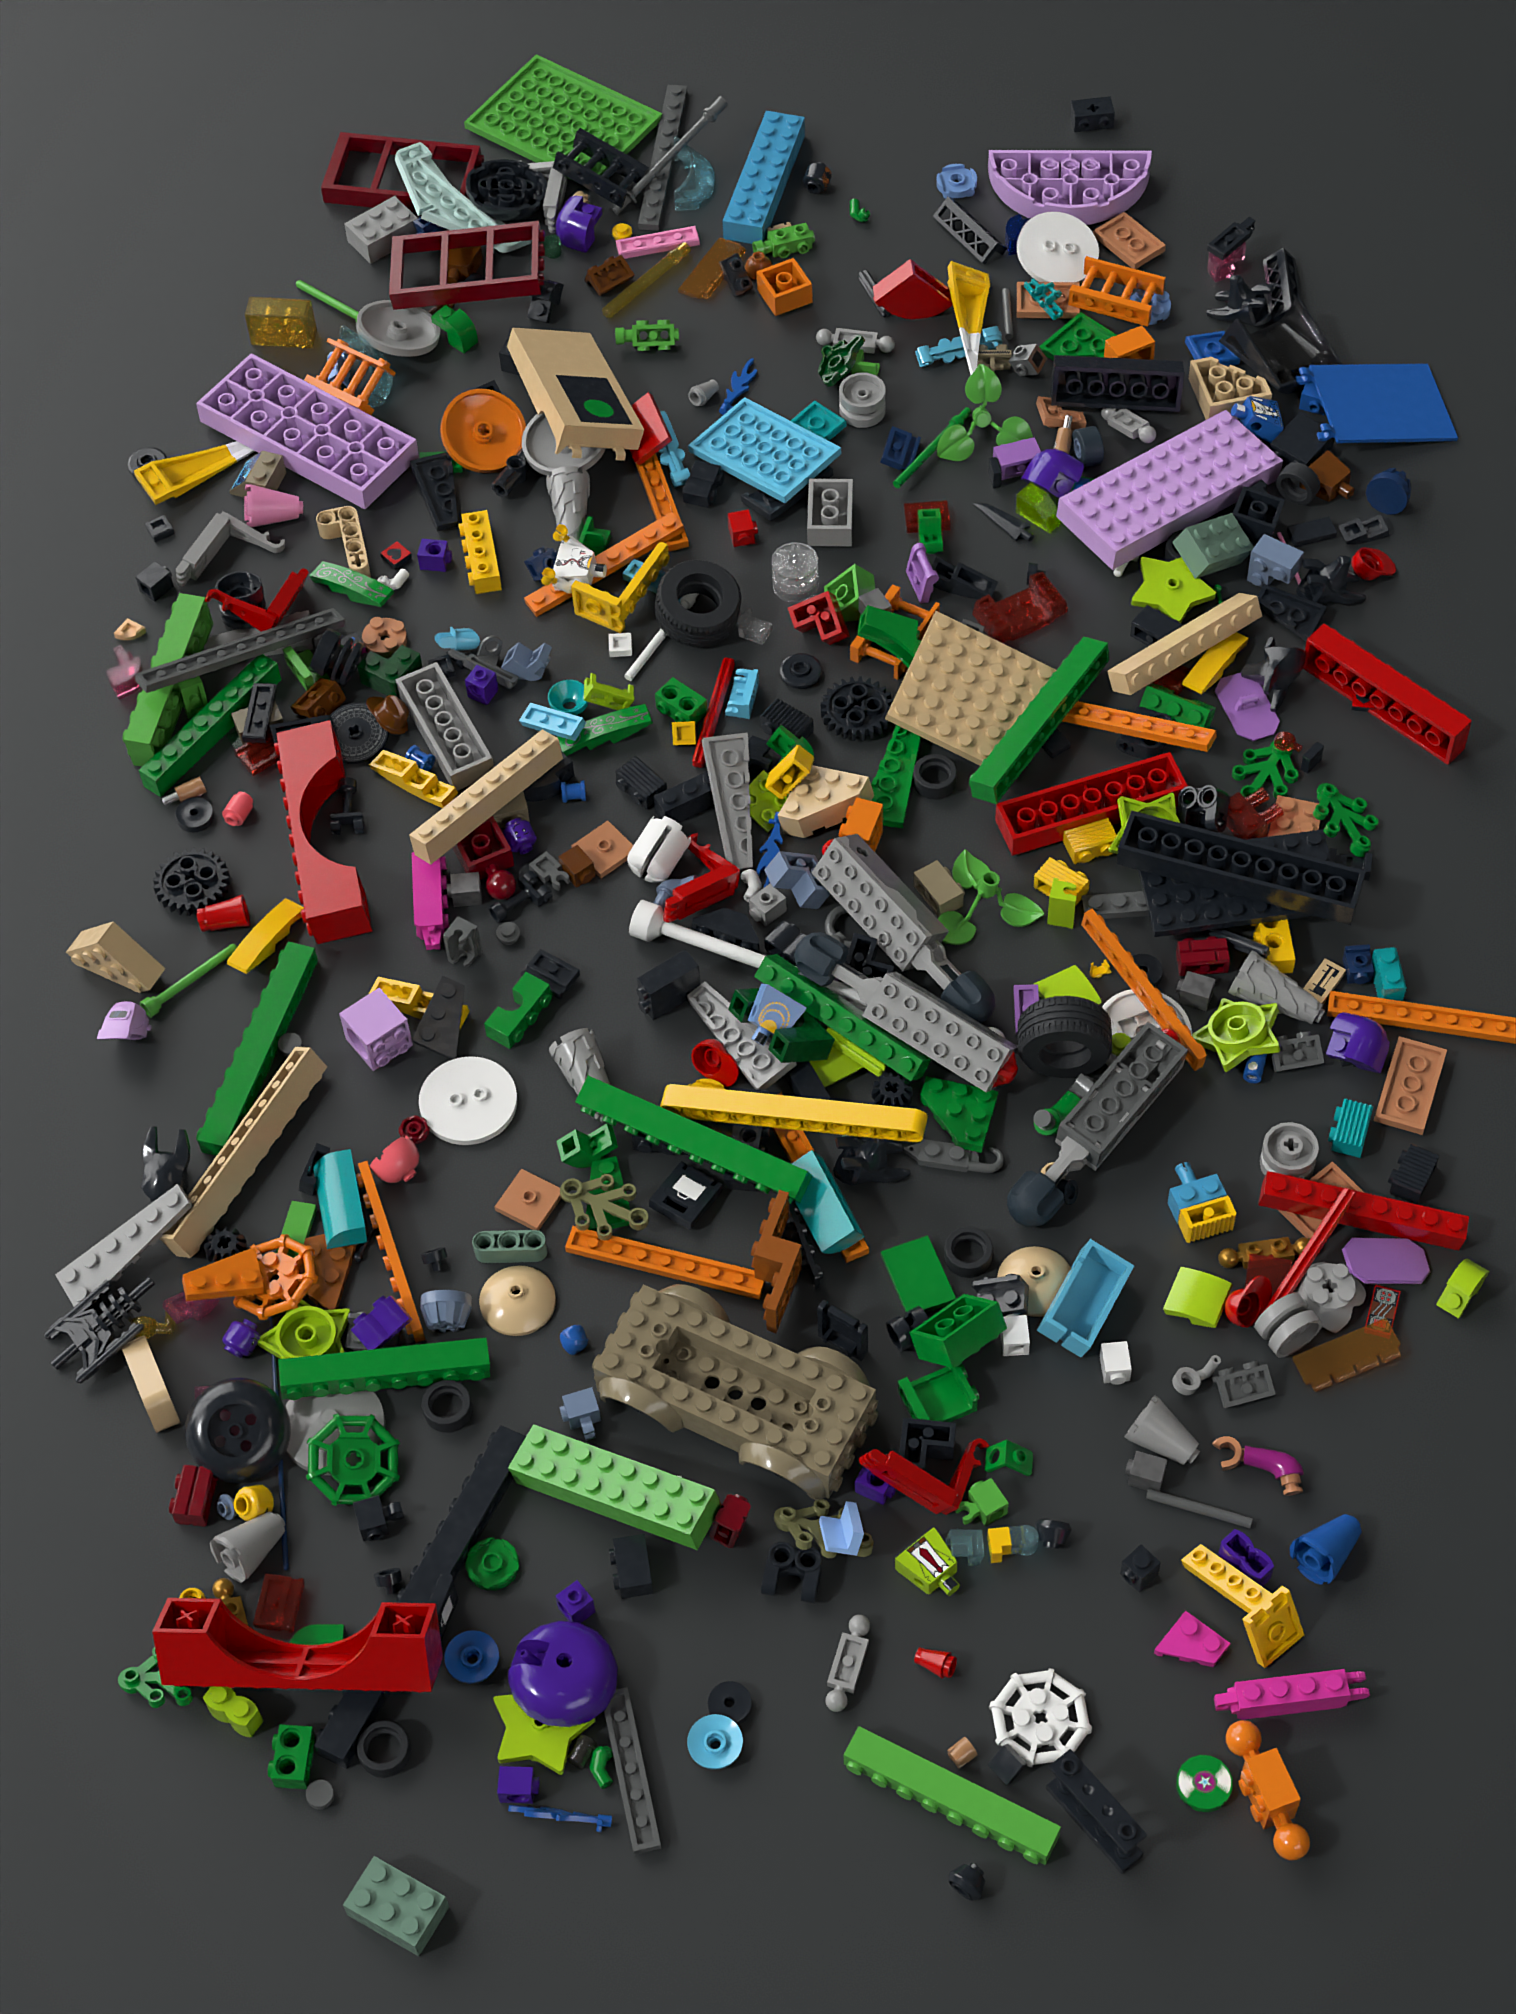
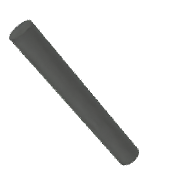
M1005 288L1002 290L1005 338L1010 340L1013 338L1010 290Z

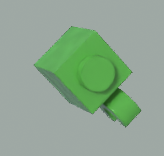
M992 1478L985 1482L981 1480L973 1484L968 1493V1502L962 1501L955 1512L959 1513L962 1510L969 1512L968 1515L963 1517L964 1525L971 1523L978 1516L986 1527L1008 1514L1009 1503Z

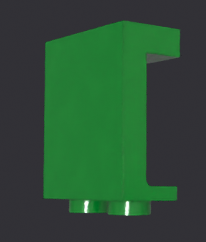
M963 1364L954 1368H942L912 1382L909 1381L908 1377L898 1380V1394L913 1419L952 1422L977 1411V1401L980 1399L975 1386H970L967 1381L968 1375Z

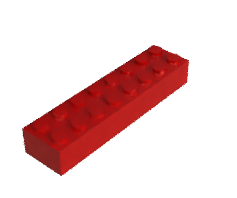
M1326 624L1321 625L1307 638L1304 670L1351 701L1353 691L1356 695L1365 697L1371 690H1376L1370 695V701L1375 706V710L1369 709L1368 712L1447 765L1465 749L1472 720L1465 714L1452 708L1447 702L1440 700L1427 689L1420 687L1409 677L1394 670L1392 666L1385 664L1372 653L1365 651L1354 641L1347 639L1338 633L1337 630L1330 628Z
M1171 752L997 803L995 821L1013 856L1063 841L1064 831L1109 818L1112 826L1120 824L1117 800L1121 796L1150 803L1170 793H1174L1175 807H1177L1178 795L1188 785Z

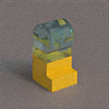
M1029 1525L988 1529L987 1540L991 1563L1002 1562V1555L1017 1553L1026 1556L1032 1555L1038 1548L1039 1534L1037 1530Z

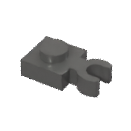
M547 851L529 864L530 871H534L543 883L551 880L553 888L557 891L561 890L559 880H564L567 884L570 883L569 875L562 871V865Z

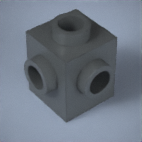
M1037 344L1020 345L1014 350L1009 363L1019 376L1037 375L1047 361V357Z

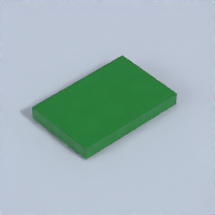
M928 1235L881 1251L882 1260L905 1312L920 1306L925 1313L945 1307L956 1300Z

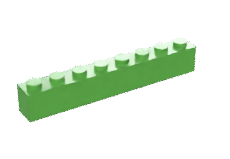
M860 1726L857 1728L844 1753V1765H846L850 1772L856 1775H861L862 1773L870 1777L871 1781L883 1788L888 1786L896 1790L900 1797L906 1800L914 1799L920 1802L924 1809L932 1813L938 1811L946 1815V1818L953 1824L959 1826L964 1824L972 1828V1832L979 1837H990L998 1841L997 1844L1007 1851H1013L1014 1849L1022 1853L1023 1857L1033 1864L1041 1863L1046 1865L1060 1836L1061 1826Z

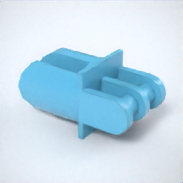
M450 627V632L437 633L435 635V641L441 648L464 651L476 649L480 644L478 634L471 628L454 629Z

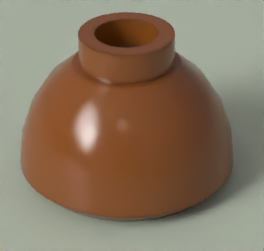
M757 251L746 261L745 270L750 278L757 280L756 272L773 266V264L763 252Z

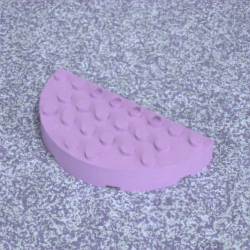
M989 150L988 173L991 185L999 198L1019 214L1031 219L1038 214L1046 212H1062L1078 218L1086 225L1111 219L1123 213L1137 202L1144 193L1149 181L1152 151Z

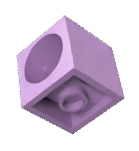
M380 987L339 1013L346 1040L373 1071L385 1066L391 1059L405 1053L413 1045L406 1017Z

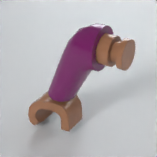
M1230 1436L1220 1437L1212 1443L1219 1450L1229 1448L1235 1453L1232 1459L1221 1462L1222 1471L1233 1469L1240 1461H1244L1245 1465L1268 1471L1275 1476L1276 1480H1281L1282 1487L1286 1488L1283 1491L1284 1496L1303 1492V1488L1299 1487L1298 1484L1301 1483L1300 1476L1304 1474L1301 1464L1291 1455L1251 1446L1241 1448L1239 1442Z

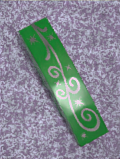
M324 561L309 575L313 582L328 585L332 592L347 594L352 602L382 607L395 593L393 589L373 578L343 566Z
M642 704L617 710L586 721L584 728L575 741L559 736L557 738L559 739L562 752L568 756L585 746L592 750L609 740L615 744L653 724L647 705Z

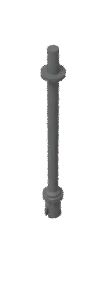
M719 96L709 108L706 107L703 110V117L630 191L627 190L623 207L621 208L617 205L613 207L612 210L615 214L618 215L629 203L635 205L637 203L635 197L708 122L714 123L717 120V116L728 107V103L724 98Z

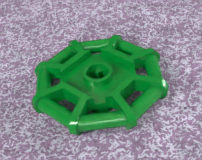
M337 1413L333 1415V1418L318 1433L307 1440L308 1474L306 1478L332 1502L331 1505L353 1504V1502L379 1495L380 1497L394 1482L399 1481L398 1446L400 1441L395 1439L375 1419V1415L339 1416ZM344 1426H365L363 1432H346ZM338 1429L340 1436L330 1445L323 1443L327 1437ZM371 1429L384 1444L378 1446L367 1435L369 1430ZM319 1449L327 1452V1466L319 1469ZM388 1450V1470L380 1467V1452ZM351 1453H356V1457L361 1458V1462H357L356 1466H351L350 1462L346 1461V1458H349ZM329 1473L339 1483L337 1491L321 1476ZM376 1474L384 1476L370 1491L367 1483ZM344 1487H361L363 1494H342Z

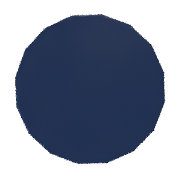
M1396 468L1387 469L1376 474L1367 485V500L1373 508L1384 514L1402 512L1410 501L1411 480L1406 478V473L1402 470L1398 472Z

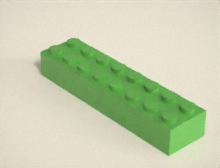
M179 593L177 601H174L172 605L171 617L165 623L164 635L159 639L156 656L152 657L151 668L204 651V645L207 643L214 624L207 602H205V597ZM178 683L146 693L144 690L139 692L137 706L130 715L129 727L123 733V742L127 747L128 755L133 765L142 767L171 739L183 707Z
M534 1424L508 1467L515 1482L519 1485L698 1550L722 1506L715 1489Z

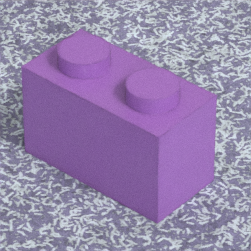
M1035 437L993 447V457L998 458L1002 471V480L1023 475L1033 457L1041 452Z

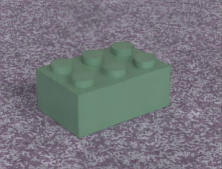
M1232 513L1186 527L1172 542L1195 579L1241 564L1254 548Z
M374 1856L344 1902L343 1907L349 1917L413 1954L420 1956L449 1909V1904L446 1896Z

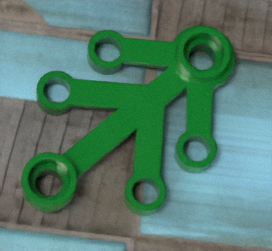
M1276 738L1270 747L1255 750L1246 749L1243 752L1242 760L1247 765H1236L1233 767L1232 778L1237 781L1243 780L1247 774L1260 772L1252 785H1246L1241 789L1240 801L1245 806H1253L1258 802L1259 790L1269 776L1274 786L1273 796L1276 799L1278 795L1287 797L1288 788L1283 784L1276 766L1279 760H1281L1285 769V782L1289 784L1297 782L1299 773L1294 768L1290 759L1293 746L1287 738ZM1270 756L1268 761L1255 763L1256 758Z
M1320 784L1317 788V799L1320 802L1316 805L1313 816L1318 820H1324L1329 813L1327 806L1331 805L1334 812L1330 822L1324 828V833L1328 837H1336L1340 831L1339 823L1341 821L1353 840L1350 845V851L1357 857H1365V853H1368L1371 849V842L1366 836L1360 835L1353 822L1362 825L1369 831H1373L1379 822L1378 819L1373 815L1363 817L1357 814L1363 813L1367 807V802L1363 798L1357 797L1353 800L1340 794L1338 789L1332 784ZM1341 804L1352 808L1354 812L1342 807Z
M155 1647L152 1650L153 1655L139 1667H129L123 1670L118 1677V1683L122 1690L130 1694L140 1693L153 1708L161 1707L165 1703V1697L161 1689H151L147 1684L157 1683L173 1696L180 1706L189 1705L193 1699L191 1690L188 1687L162 1685L160 1672H150L158 1665Z

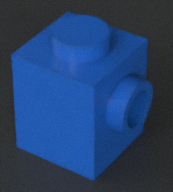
M1313 381L1305 384L1302 391L1299 409L1324 415L1325 411Z

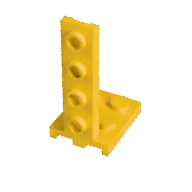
M663 542L657 544L619 598L612 596L606 591L593 588L587 583L575 580L571 585L575 614L621 633L625 628L624 620L628 614L634 611L636 603L645 596L651 582L656 581L659 571L668 564L670 559L668 545Z
M1202 1544L1181 1559L1183 1566L1188 1571L1249 1613L1242 1620L1257 1663L1262 1667L1266 1668L1304 1636L1291 1593L1284 1586H1281L1273 1594Z

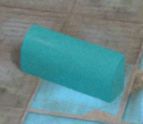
M351 1149L326 1154L315 1163L313 1171L314 1177L317 1179L316 1188L327 1249L367 1242Z
M811 1150L793 1162L792 1165L808 1171L813 1176L801 1203H795L821 1252L825 1254L837 1253L864 1238L865 1236L823 1157Z

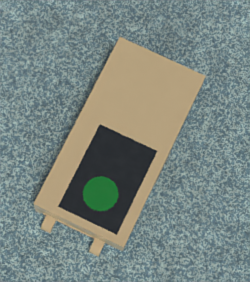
M512 328L507 348L538 415L544 412L556 439L555 454H559L566 446L572 449V458L582 457L581 447L611 448L612 451L616 452V460L625 461L626 452L624 449L638 450L644 428L590 333Z

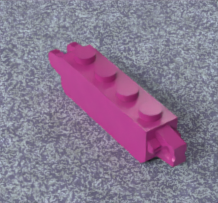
M413 852V905L417 937L425 941L426 950L441 949L445 928H449L448 914L444 913V909H448L447 894L444 895V889H447V876L443 875V870H447L446 856H441L430 865L417 857Z
M1345 1669L1235 1682L1234 1687L1227 1688V1693L1214 1696L1216 1711L1231 1710L1232 1714H1237L1238 1719L1245 1720L1341 1708L1346 1706L1348 1701L1369 1697L1370 1693L1367 1688L1349 1689L1348 1684L1365 1681V1672L1345 1673Z

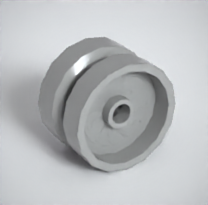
M855 373L846 377L840 384L839 414L841 418L847 421V424L857 428H867L876 425L883 419L885 415V384L876 375Z
M1293 1122L1280 1123L1272 1127L1264 1138L1260 1156L1261 1171L1264 1175H1266L1267 1171L1308 1180L1313 1175L1319 1151L1317 1138L1311 1130Z
M1291 1293L1275 1301L1255 1322L1254 1328L1264 1340H1269L1268 1346L1278 1358L1289 1356L1300 1350L1317 1335L1322 1327V1321L1313 1310H1307L1308 1304L1299 1293Z

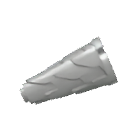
M563 466L552 470L551 477L549 474L547 475L546 486L551 497L556 525H565L568 529L567 536L571 535L579 541L587 515L590 477L584 469L583 473L578 472V467Z
M1252 950L1239 970L1240 972L1234 979L1228 993L1255 1005L1277 1003L1278 1014L1283 1013L1310 1024L1314 1021L1319 1023L1325 1012L1322 1009L1323 1004L1298 986L1295 980L1280 972L1277 966Z
M588 1028L571 1031L560 1037L563 1043L559 1046L556 1041L550 1046L549 1052L552 1059L558 1064L577 1095L588 1075L609 1084L603 1058L597 1044V1037L592 1029L590 1032ZM595 1114L592 1117L596 1121L606 1124L602 1121V1116Z

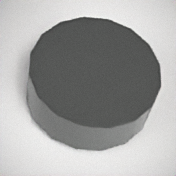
M286 1033L278 1040L279 1051L284 1057H288L295 1047H303L300 1036L295 1033Z
M316 1780L307 1787L306 1798L309 1805L314 1809L323 1810L328 1808L334 1800L335 1793L328 1781Z

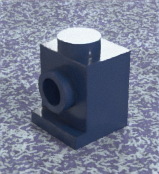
M1370 945L1345 946L1342 960L1344 969H1346L1347 984L1372 982L1374 969L1370 955Z

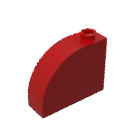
M911 259L873 286V299L875 303L891 314L905 319L929 318L944 312L953 305L949 288Z

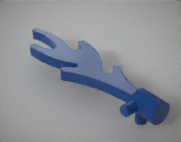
M753 358L745 364L740 377L737 376L736 371L733 372L731 377L733 392L726 389L727 399H724L719 409L720 414L724 415L734 407L731 406L732 402L749 390V386L746 385L757 375V369L747 374L749 367L754 363Z
M779 812L775 813L774 819H769V823L774 824V828L766 843L760 848V853L767 852L758 864L756 871L758 876H760L761 871L768 866L780 851L775 841L783 844V839L780 835L781 824L777 816ZM768 876L763 888L770 884Z
M509 1805L508 1809L510 1812L524 1813V1816L549 1818L556 1819V1821L597 1823V1832H602V1826L611 1827L612 1816L598 1814V1816H593L575 1811L570 1813L544 1806L535 1808Z

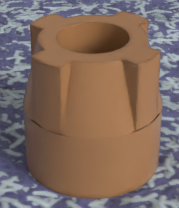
M966 1737L960 1739L947 1750L948 1756L958 1768H961L978 1755Z

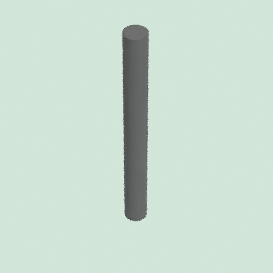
M1148 1489L1146 1499L1246 1528L1251 1527L1253 1519L1251 1517L1153 1489Z

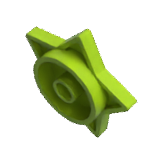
M1141 557L1140 565L1144 582L1132 597L1131 605L1138 607L1148 605L1181 623L1193 606L1215 599L1216 592L1200 578H1194L1182 557L1170 562Z
M1170 793L1150 803L1121 796L1117 802L1122 827L1108 851L1118 854V847L1131 810L1180 823L1176 815L1174 793Z
M1223 998L1218 1010L1213 1013L1208 1024L1194 1032L1192 1037L1204 1048L1216 1052L1224 1071L1228 1072L1251 1055L1280 1052L1279 1043L1271 1031L1279 1013L1277 1003L1257 1006L1249 1002H1233Z
M301 1300L298 1308L286 1311V1314L276 1327L260 1336L258 1346L280 1359L343 1353L344 1350L340 1340L348 1324V1314L351 1312L347 1308L323 1310Z
M513 1695L494 1696L495 1706L506 1727L498 1753V1762L502 1764L529 1759L537 1761L562 1775L572 1740L595 1722V1718L589 1722L571 1727L549 1726L545 1724L537 1726L541 1722L529 1717L514 1701Z

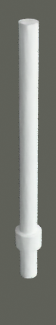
M693 593L683 596L680 599V604L685 609H690L696 602L695 598L698 594ZM662 629L658 631L624 675L627 680H633L667 636Z

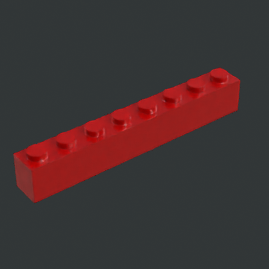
M1267 1171L1262 1182L1258 1205L1323 1220L1344 1188ZM1352 1190L1356 1193V1197L1339 1221V1224L1459 1251L1466 1240L1469 1216Z

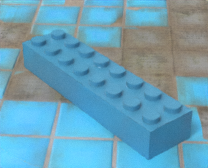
M772 111L765 112L723 218L724 239L749 244L758 240L765 241L767 228L771 226L805 137V117Z

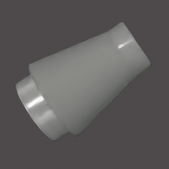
M711 379L708 382L693 386L688 393L689 400L695 406H703L719 390V385L715 380Z

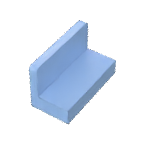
M846 1501L840 1519L820 1516L819 1524L826 1551L857 1556L864 1531L857 1504Z

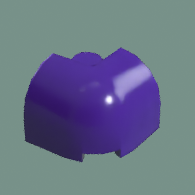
M583 196L570 197L559 212L555 225L556 234L561 244L587 253L595 240L594 226L602 215V208L584 203Z
M1045 449L1033 457L1021 479L1059 499L1068 494L1075 482L1079 481L1084 464L1064 451Z
M1346 1012L1338 1014L1330 1027L1334 1032L1326 1055L1331 1058L1351 1062L1360 1069L1381 1074L1390 1044L1386 1031L1378 1022L1370 1018Z

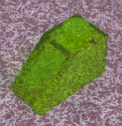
M1030 482L1017 494L1016 513L1049 534L1062 523L1056 517L1058 508L1049 494Z

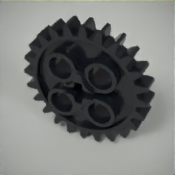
M862 676L858 678V681H854L853 677H850V682L841 679V685L833 683V689L827 688V695L822 696L823 702L820 703L823 724L828 725L829 731L835 729V736L843 733L844 740L848 736H852V740L855 741L857 736H860L862 741H864L865 735L873 739L874 732L881 735L882 728L888 729V723H892L886 720L885 717L894 699H891V692L886 693V686L879 688V681L871 684V678H868L864 682Z
M195 847L192 848L191 853H187L186 849H183L182 855L174 852L175 858L166 857L167 864L160 863L161 870H155L156 878H153L155 894L158 901L162 902L164 908L169 907L171 913L177 909L178 914L181 915L185 910L188 916H191L193 910L197 912V909L205 908V906L210 904H217L216 899L224 900L223 893L229 891L227 885H230V874L225 861H221L219 855L214 856L213 851L206 854L204 848L199 853L196 852Z

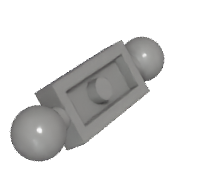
M836 328L835 334H832L828 329H821L816 334V340L822 346L829 345L831 342H833L834 346L841 340L849 343L855 336L862 335L865 342L860 349H864V353L874 354L876 348H879L884 353H889L895 347L893 338L883 336L878 339L877 332Z
M1102 408L1101 415L1108 421V425L1132 439L1139 437L1144 443H1151L1155 440L1156 431L1149 425L1148 421L1127 409H1120L1118 411V409Z
M855 1615L850 1619L849 1630L851 1635L842 1632L827 1681V1686L834 1688V1690L827 1694L825 1702L827 1707L833 1712H840L846 1707L847 1696L845 1691L853 1694L869 1645V1640L862 1638L870 1630V1622L864 1615Z

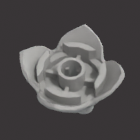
M1326 1262L1312 1264L1293 1291V1293H1299L1308 1304L1307 1310L1314 1311L1322 1321V1327L1335 1334L1348 1324L1353 1307L1360 1306L1366 1297L1364 1287L1356 1277L1348 1272V1268L1344 1264Z

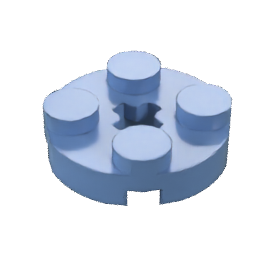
M963 164L947 165L942 168L940 174H937V188L945 199L947 196L952 199L973 196L977 187V174L972 168L970 170L966 169Z
M1137 289V292L1131 296L1130 300L1141 303L1146 291ZM1164 291L1163 295L1154 293L1149 305H1152L1149 325L1157 324V321L1161 319L1164 321L1170 315L1171 301L1169 293Z

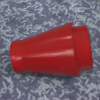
M919 1647L915 1654L914 1663L923 1666L942 1679L944 1677L951 1678L957 1665V1657L952 1656L951 1652Z

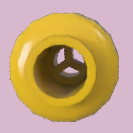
M264 1485L243 1487L238 1491L234 1499V1509L239 1517L245 1521L254 1519L267 1512H272L274 1506L272 1493Z

